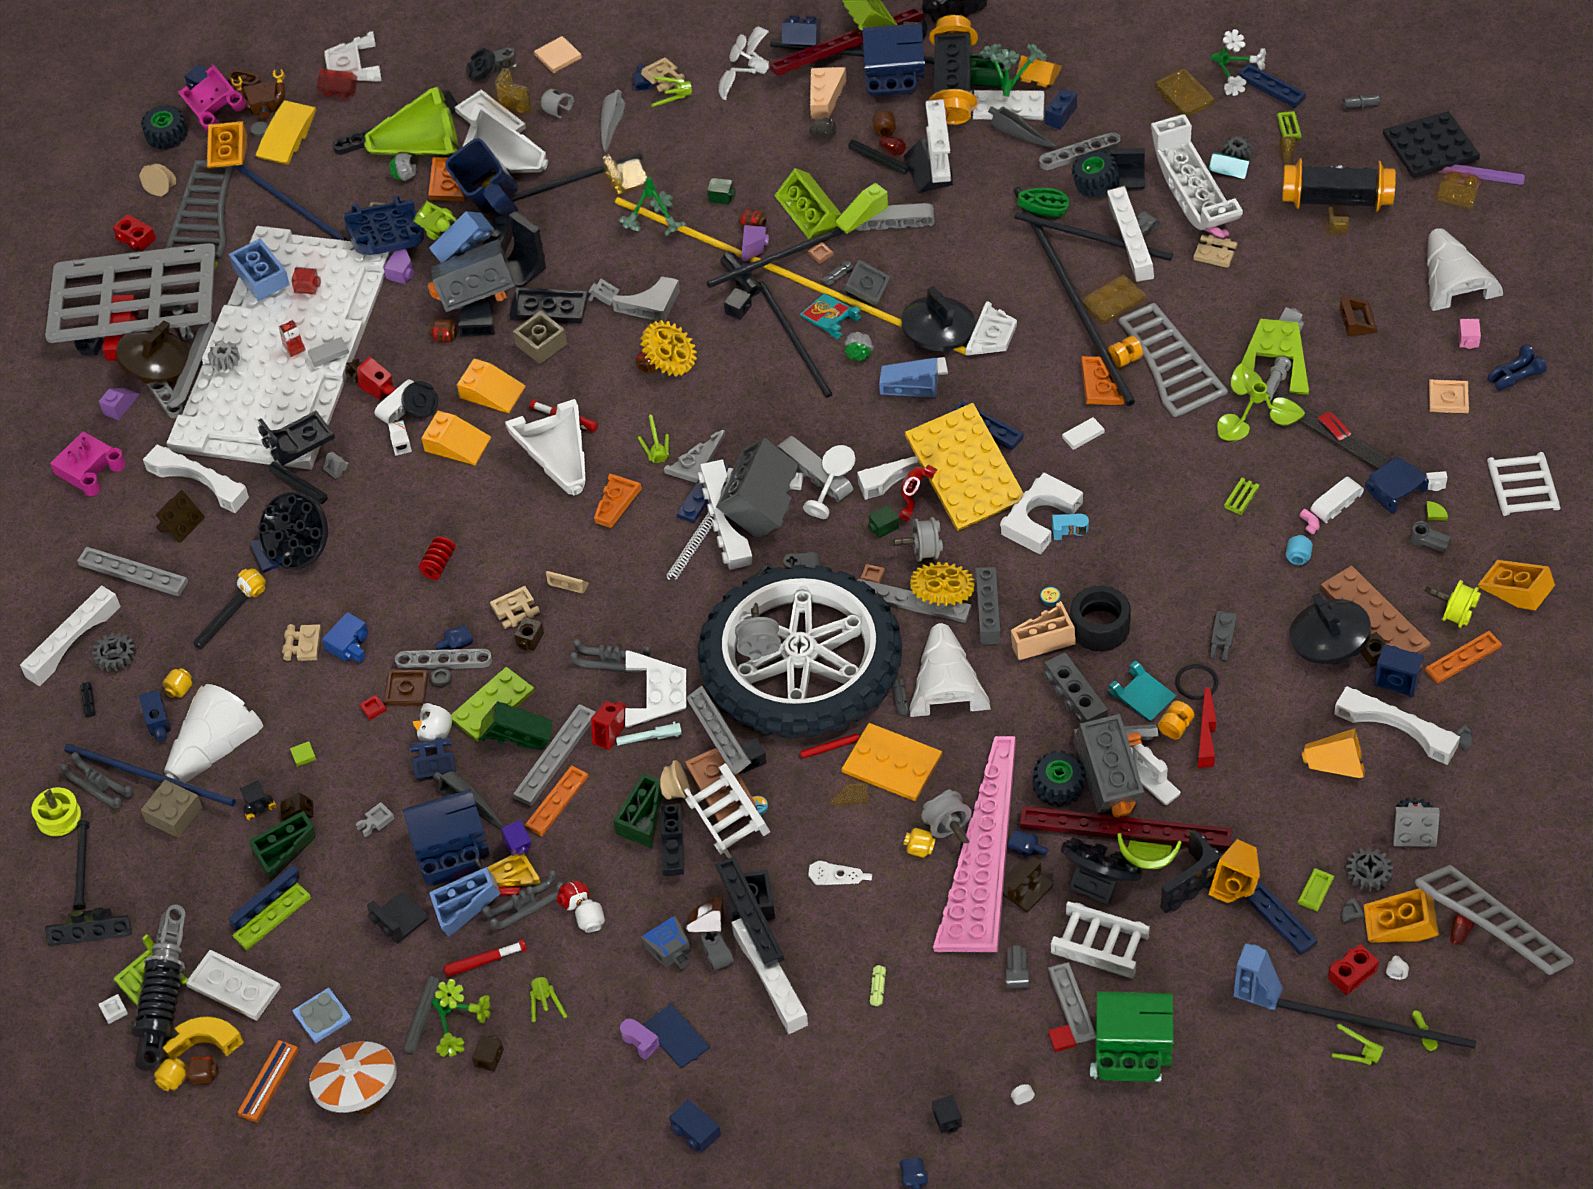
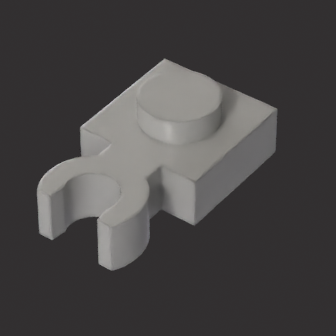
M380 802L365 814L366 820L357 822L356 828L359 831L366 827L362 832L364 837H368L372 833V829L376 828L379 831L395 819L394 814Z

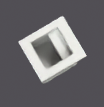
M399 421L388 424L395 456L412 452L404 422ZM407 444V447L403 450L396 448V446Z

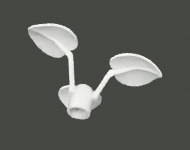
M756 27L748 39L747 54L742 51L746 45V37L742 34L738 36L736 44H734L730 52V60L735 62L741 54L750 59L748 65L751 69L731 68L730 71L727 70L719 83V94L724 100H726L727 93L735 79V71L752 72L754 74L757 71L765 74L768 70L769 61L758 56L754 50L769 31L761 27Z

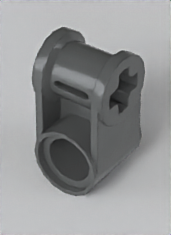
M507 47L493 51L495 64L489 74L517 67L518 61L514 57L515 51L513 48Z
M815 552L788 554L783 559L784 570L791 569V565H806V568L815 569L816 565L821 566L820 556Z
M719 931L702 932L703 950L707 955L709 963H712L714 967L713 971L734 963L732 954L727 945H725Z

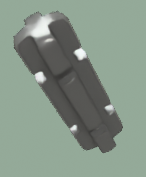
M850 261L842 263L841 266L831 271L829 276L826 275L822 278L823 284L828 287L831 286L834 281L836 282L846 275L847 272L853 270L852 263Z
M896 679L893 690L897 712L899 715H906L909 709L904 682L902 679Z

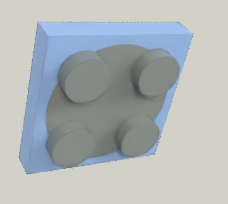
M329 987L292 1010L315 1044L352 1021L350 1015Z

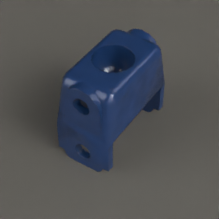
M1394 457L1369 475V480L1365 482V487L1380 505L1394 514L1397 512V499L1406 496L1416 488L1421 492L1427 491L1429 480L1426 477L1427 475L1416 466L1399 457Z

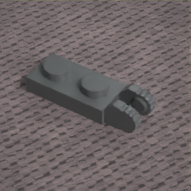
M1217 611L1211 640L1210 658L1215 659L1216 648L1219 647L1224 648L1222 653L1223 660L1228 659L1237 619L1236 613Z

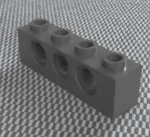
M996 567L976 568L980 645L1000 644Z
M1066 652L1044 663V678L1047 682H1051L1054 685L1055 693L1058 697L1062 696L1066 708L1074 712L1075 719L1079 725L1108 717L1107 707Z

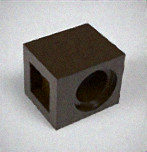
M526 617L523 618L514 634L516 645L520 649L535 651L544 634L542 622Z
M1377 632L1371 634L1367 644L1360 651L1370 667L1377 665L1384 644H1386Z
M481 1035L472 1056L474 1067L495 1072L504 1050L502 1041L495 1036L487 1037Z

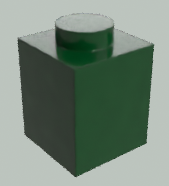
M711 178L707 190L709 202L730 204L731 199H734L736 194L732 180Z
M887 505L869 514L868 528L872 534L875 533L881 538L899 529V517Z

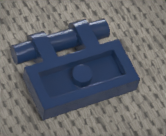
M437 737L436 740L427 742L421 740L417 741L416 744H410L411 753L419 751L420 757L412 758L416 779L434 776L436 772L441 774L451 771L456 772L453 751L444 752V746L451 745L450 737L443 739L442 737ZM437 748L438 754L426 756V750Z

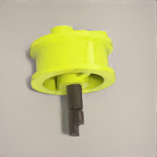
M1462 580L1459 581L1451 595L1438 591L1428 585L1424 591L1433 597L1447 602V608L1442 620L1446 621L1448 619L1458 624L1459 628H1462L1463 625H1468L1473 612L1470 609L1471 607H1476L1481 595L1478 592V587L1473 589L1466 586Z
M51 788L36 797L32 804V815L41 832L49 836H62L76 828L77 822L81 819V809L71 791L65 788Z

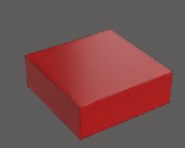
M377 695L359 704L369 720L387 711Z
M1069 1025L1048 1030L1055 1052L1076 1047V1042Z

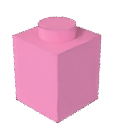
M1460 319L1458 328L1460 347H1466L1467 349L1479 347L1481 338L1479 319Z

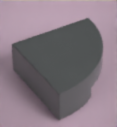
M1464 725L1455 734L1460 736L1458 745L1468 751L1471 747L1472 735L1470 729Z
M1355 898L1350 899L1346 903L1341 917L1343 924L1363 918L1364 915Z

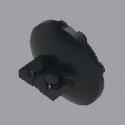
M933 286L928 288L927 297L917 299L905 308L901 318V327L905 336L916 347L949 352L964 346L970 340L975 329V318L967 306L955 299L944 297Z
M287 492L278 495L268 503L261 515L258 526L260 544L266 556L281 568L302 569L311 565L319 558L327 542L328 524L323 509L316 500L304 493ZM282 557V564L276 563L273 559Z
M1320 593L1313 595L1314 604L1300 612L1291 625L1290 639L1296 653L1310 662L1320 664L1331 663L1334 665L1358 655L1371 636V622L1365 609L1349 600L1323 599Z
M1076 838L1063 842L1060 849L1061 852L1076 866L1068 888L1072 891L1087 895L1096 901L1108 905L1117 882L1139 881L1142 877V869L1129 863L1122 852L1115 851L1114 854L1105 856L1108 847L1096 843L1093 846L1085 844Z

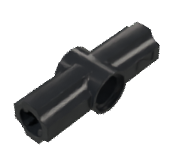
M730 251L724 253L720 259L721 264L728 272L748 265L746 263L743 264L734 252L731 253ZM752 271L731 279L736 282V286L739 285L743 291L751 294V297L758 295L762 290L761 285L753 277Z

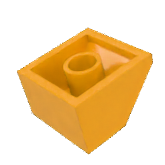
M1021 56L1017 73L1026 64L1028 57ZM1036 59L1020 76L1021 81L1031 83V80L1037 81V85L1042 87L1053 85L1062 65Z

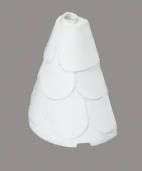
M475 103L469 118L471 126L463 146L475 138L482 139L510 173L542 172L543 169L546 170L548 160L546 159V153L523 134L520 135L485 107Z
M1435 229L1430 233L1428 237L1427 266H1429L1428 284L1430 285V306L1432 311L1449 308L1453 295L1484 289L1483 296L1485 299L1503 296V289L1497 279L1467 251L1464 245L1444 229Z
M575 399L558 404L556 415L526 424L523 416L505 422L510 435L544 468L545 473L563 490L572 495L582 492L585 486L584 452H582L579 411Z
M943 623L933 626L921 658L922 664L909 708L910 717L930 715V705L963 701H970V711L990 710L989 698L978 681L975 671L966 659L965 651L950 627Z
M206 684L204 687L201 686L193 697L178 738L173 743L164 769L165 776L185 783L210 768L214 762L232 752L234 748L257 734L263 727L261 720L253 710L249 712L243 706L245 703L231 692L211 684Z

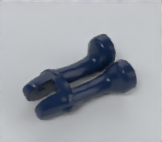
M1525 344L1520 347L1517 359L1508 364L1497 366L1487 376V379L1490 383L1497 381L1495 388L1499 391L1513 386L1515 382L1523 378L1546 372L1547 367L1543 358L1540 356L1535 357L1532 347L1529 344ZM1528 365L1527 367L1523 368L1522 370H1520V371L1515 372V373L1512 374L1513 371H1515V370H1517V369H1519V368H1521V367H1523V366Z

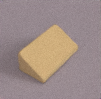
M550 571L546 572L548 585L583 594L589 584L584 580Z

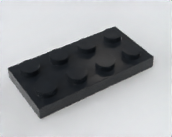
M516 287L510 318L529 320L539 311H542L554 322L582 323L588 300V291Z

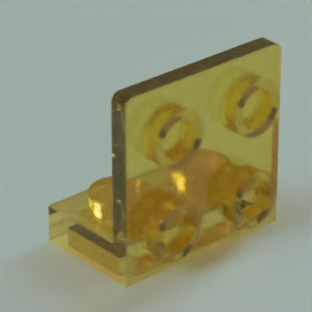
M503 68L495 81L499 104L506 109L511 108L521 113H531L528 88L513 84L510 69Z
M610 155L603 156L605 173L617 195L645 185L647 175L638 159L617 165L615 160L612 161Z
M1457 171L1447 172L1441 180L1437 201L1473 209L1477 190L1483 181L1479 180L1477 176L1468 175L1466 177Z

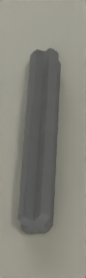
M430 976L427 979L403 1046L406 1053L413 1054L416 1051L432 1006V1000L440 983L437 977Z

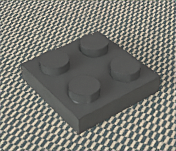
M858 259L844 290L876 307L890 276Z

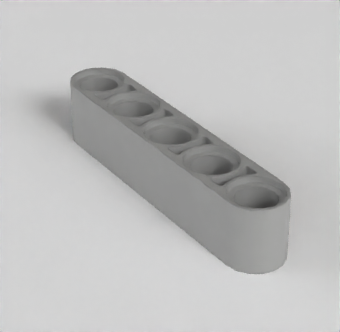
M928 203L889 205L888 208L854 230L933 226L935 222L934 208Z
M793 436L788 437L776 446L798 464L797 471L803 473L805 477L808 476L810 481L817 487L824 488L829 474L823 469L822 459ZM843 475L834 476L826 494L831 498L834 497L837 500L836 502H839L853 491V486Z

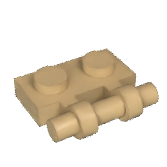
M663 58L643 68L641 72L652 84L659 83L657 89L660 92L669 90L671 86L678 83L654 80V76L685 79L682 73L679 75L676 73L677 67L667 58Z
M1201 235L1200 242H1204L1206 245L1198 244L1193 260L1229 268L1234 251L1228 249L1236 250L1238 243L1228 238H1215V235ZM1213 245L1222 246V248L1213 247Z
M526 586L490 602L491 608L499 620L507 617L508 620L502 622L504 629L511 626L514 628L518 626V623L522 622L524 617L533 619L535 615L540 613L538 606L530 609L529 606L534 604V599ZM523 610V613L514 616V613Z
M289 624L284 634L286 641L282 649L283 659L290 661L292 654H297L298 661L317 660L321 626L301 625L300 632H296L295 625ZM294 640H299L298 646H293Z

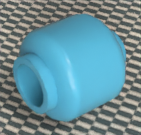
M1303 535L1290 538L1286 548L1287 559L1294 565L1307 563L1311 559L1313 544L1311 540Z

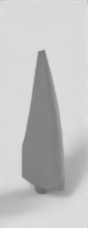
M615 90V93L607 95L603 100L601 140L604 152H607L613 133L623 116L625 102L621 97L622 92L620 90Z

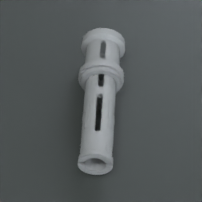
M1277 357L1274 363L1275 366L1270 369V377L1266 383V394H1269L1270 401L1280 381L1286 378V371L1291 368V361L1287 357Z

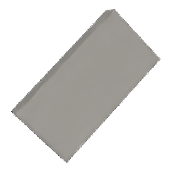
M342 337L307 350L315 367L349 353Z

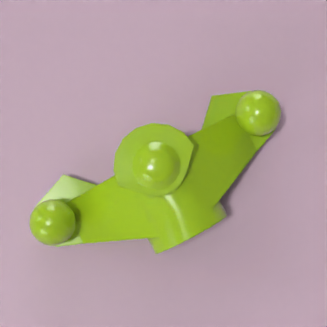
M425 201L413 219V222L425 229L427 236L432 240L439 239L440 231H447L450 228V222L457 221L449 209H441L429 201Z

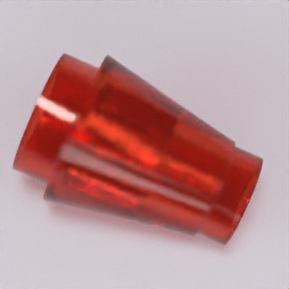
M882 136L879 140L880 146L894 155H901L906 149V143L901 138Z
M1459 913L1455 915L1450 941L1462 945L1475 923Z

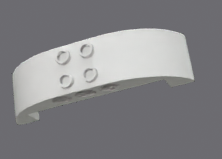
M1185 114L1152 123V136L1161 170L1173 195L1192 225L1199 230H1204L1238 220L1242 216L1243 210L1236 199L1226 201L1191 142L1192 126Z

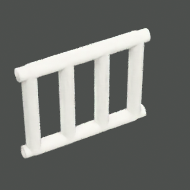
M1543 452L1538 453L1536 456L1494 460L1491 457L1487 459L1503 516L1513 512L1553 508V510H1560L1557 493ZM1539 463L1541 471L1499 475L1497 467ZM1544 478L1546 486L1503 490L1501 482ZM1548 493L1550 501L1508 505L1506 501L1507 497Z

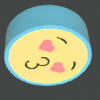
M1054 587L1043 589L1040 594L1041 602L1045 606H1055L1060 602L1059 590Z

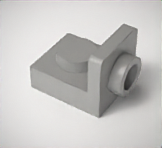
M600 279L598 284L593 283L589 290L591 295L588 300L592 301L596 297L610 306L614 295H617L619 289Z

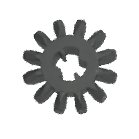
M1236 135L1235 138L1229 137L1228 140H1224L1222 154L1250 160L1252 144H1250L1249 139H1244V136L1237 137Z

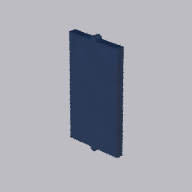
M672 1004L662 1011L656 1012L655 1016L643 1024L644 1027L658 1036L660 1045L681 1069L691 1061L697 1060L698 1056L710 1048Z

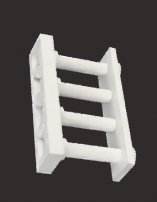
M944 100L926 101L928 119L926 132L933 183L951 181L948 160L950 146Z
M725 763L719 767L723 774L719 780L692 796L688 788L684 791L688 796L685 799L691 809L696 808L716 839L717 843L714 845L720 855L725 853L729 859L732 856L727 850L728 847L754 830L755 832L760 830L763 836L770 833V830ZM723 786H731L730 794L704 811L701 810L698 805L700 801ZM734 800L736 802L738 800L741 801L740 809L713 826L707 819ZM744 815H750L752 818L749 821L750 824L721 841L717 834Z
M1067 902L1066 915L1071 917L1063 937H1053L1051 953L1133 979L1136 972V962L1132 961L1140 938L1148 940L1150 926H1146L1142 922H1133L1094 910L1080 903ZM1079 919L1091 922L1083 944L1070 941ZM1099 925L1111 928L1102 951L1091 948ZM1119 932L1132 935L1124 957L1111 954Z

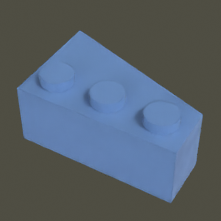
M937 358L882 366L879 382L880 394L936 398L938 386Z
M487 867L429 892L441 929L448 936L459 930L479 913L484 906H487L501 894L495 876Z
M1245 943L1237 963L1234 997L1275 1010L1283 988L1268 952L1258 945Z

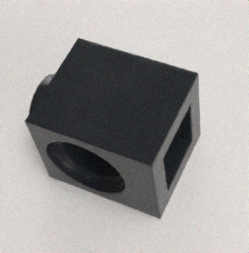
M736 288L724 302L725 314L739 320L743 318L752 306L751 294Z
M757 738L741 744L742 749L751 761L743 769L744 773L766 764L765 752Z
M953 1095L932 1101V1112L941 1133H954L962 1127V1117Z

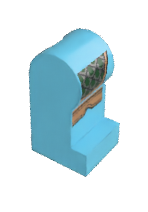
M1084 514L1052 515L1054 540H1062V535L1075 534L1082 536L1088 532L1089 519Z

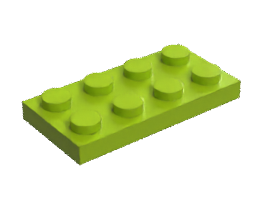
M505 667L451 714L452 722L478 742L481 721L497 701L516 708L535 692L534 687L508 667Z

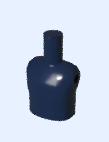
M642 64L637 66L638 73L632 75L636 91L652 88V83L641 74L644 68Z
M463 624L446 630L444 633L445 640L436 643L435 647L437 650H442L448 646L452 650L461 649L472 643L473 638L466 625Z
M1017 829L1013 832L1007 845L1008 849L1025 857L1030 856L1033 852L1046 856L1048 848L1038 845V837L1036 835Z
M909 1158L899 1162L903 1186L921 1189V1186L927 1184L928 1177L922 1158Z

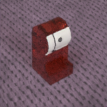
M293 320L279 326L283 347L290 357L306 350L298 327Z

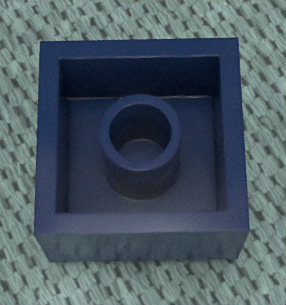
M790 15L789 18L783 21L782 44L816 45L820 41L821 19H816V16L800 18L799 15Z
M1384 644L1377 662L1374 685L1414 697L1421 678L1424 656L1416 652Z

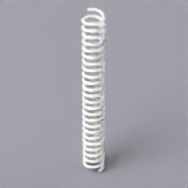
M709 513L706 515L667 573L668 580H670L668 575L672 577L671 574L676 577L675 579H678L679 574H681V571H683V568H685V565L693 556L692 554L695 553L694 551L704 540L703 537H706L707 532L711 529L712 522L708 518L714 520L710 517H713V515H709Z

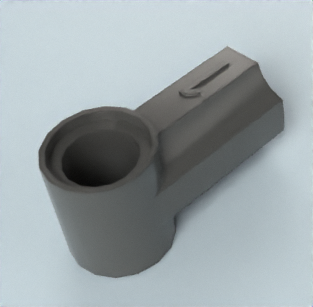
M1146 211L1141 212L1136 218L1142 236L1147 233L1151 234L1150 232L1154 229L1157 230L1160 224L1159 220Z
M1422 521L1414 523L1410 535V542L1413 545H1425L1444 553L1451 540V536L1430 529V526Z
M1019 945L1008 948L1007 988H1028L1026 948Z

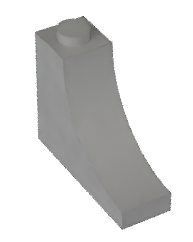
M661 276L660 280L645 292L630 296L614 295L612 299L613 310L655 321L662 320L665 323L680 292L679 280Z

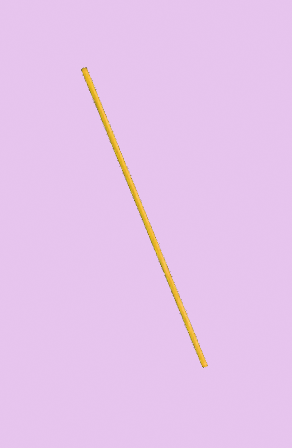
M619 197L615 200V204L634 211L637 206ZM640 207L638 214L669 226L666 221L667 218ZM686 226L677 228V231L726 252H734L736 256L742 258V250ZM755 256L747 261L753 263L760 260V258ZM772 263L763 266V268L823 294L825 293L848 305L856 306L862 311L901 327V319ZM964 346L953 349L966 355V347Z

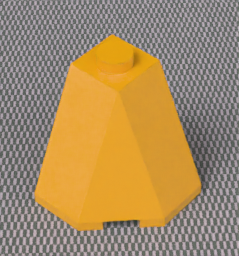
M1355 728L1305 744L1302 757L1304 763H1308L1309 769L1357 778L1364 777V765L1360 763L1362 761L1361 747Z
M1238 839L1219 859L1209 891L1210 896L1230 903L1238 898L1254 894L1260 876L1257 847Z

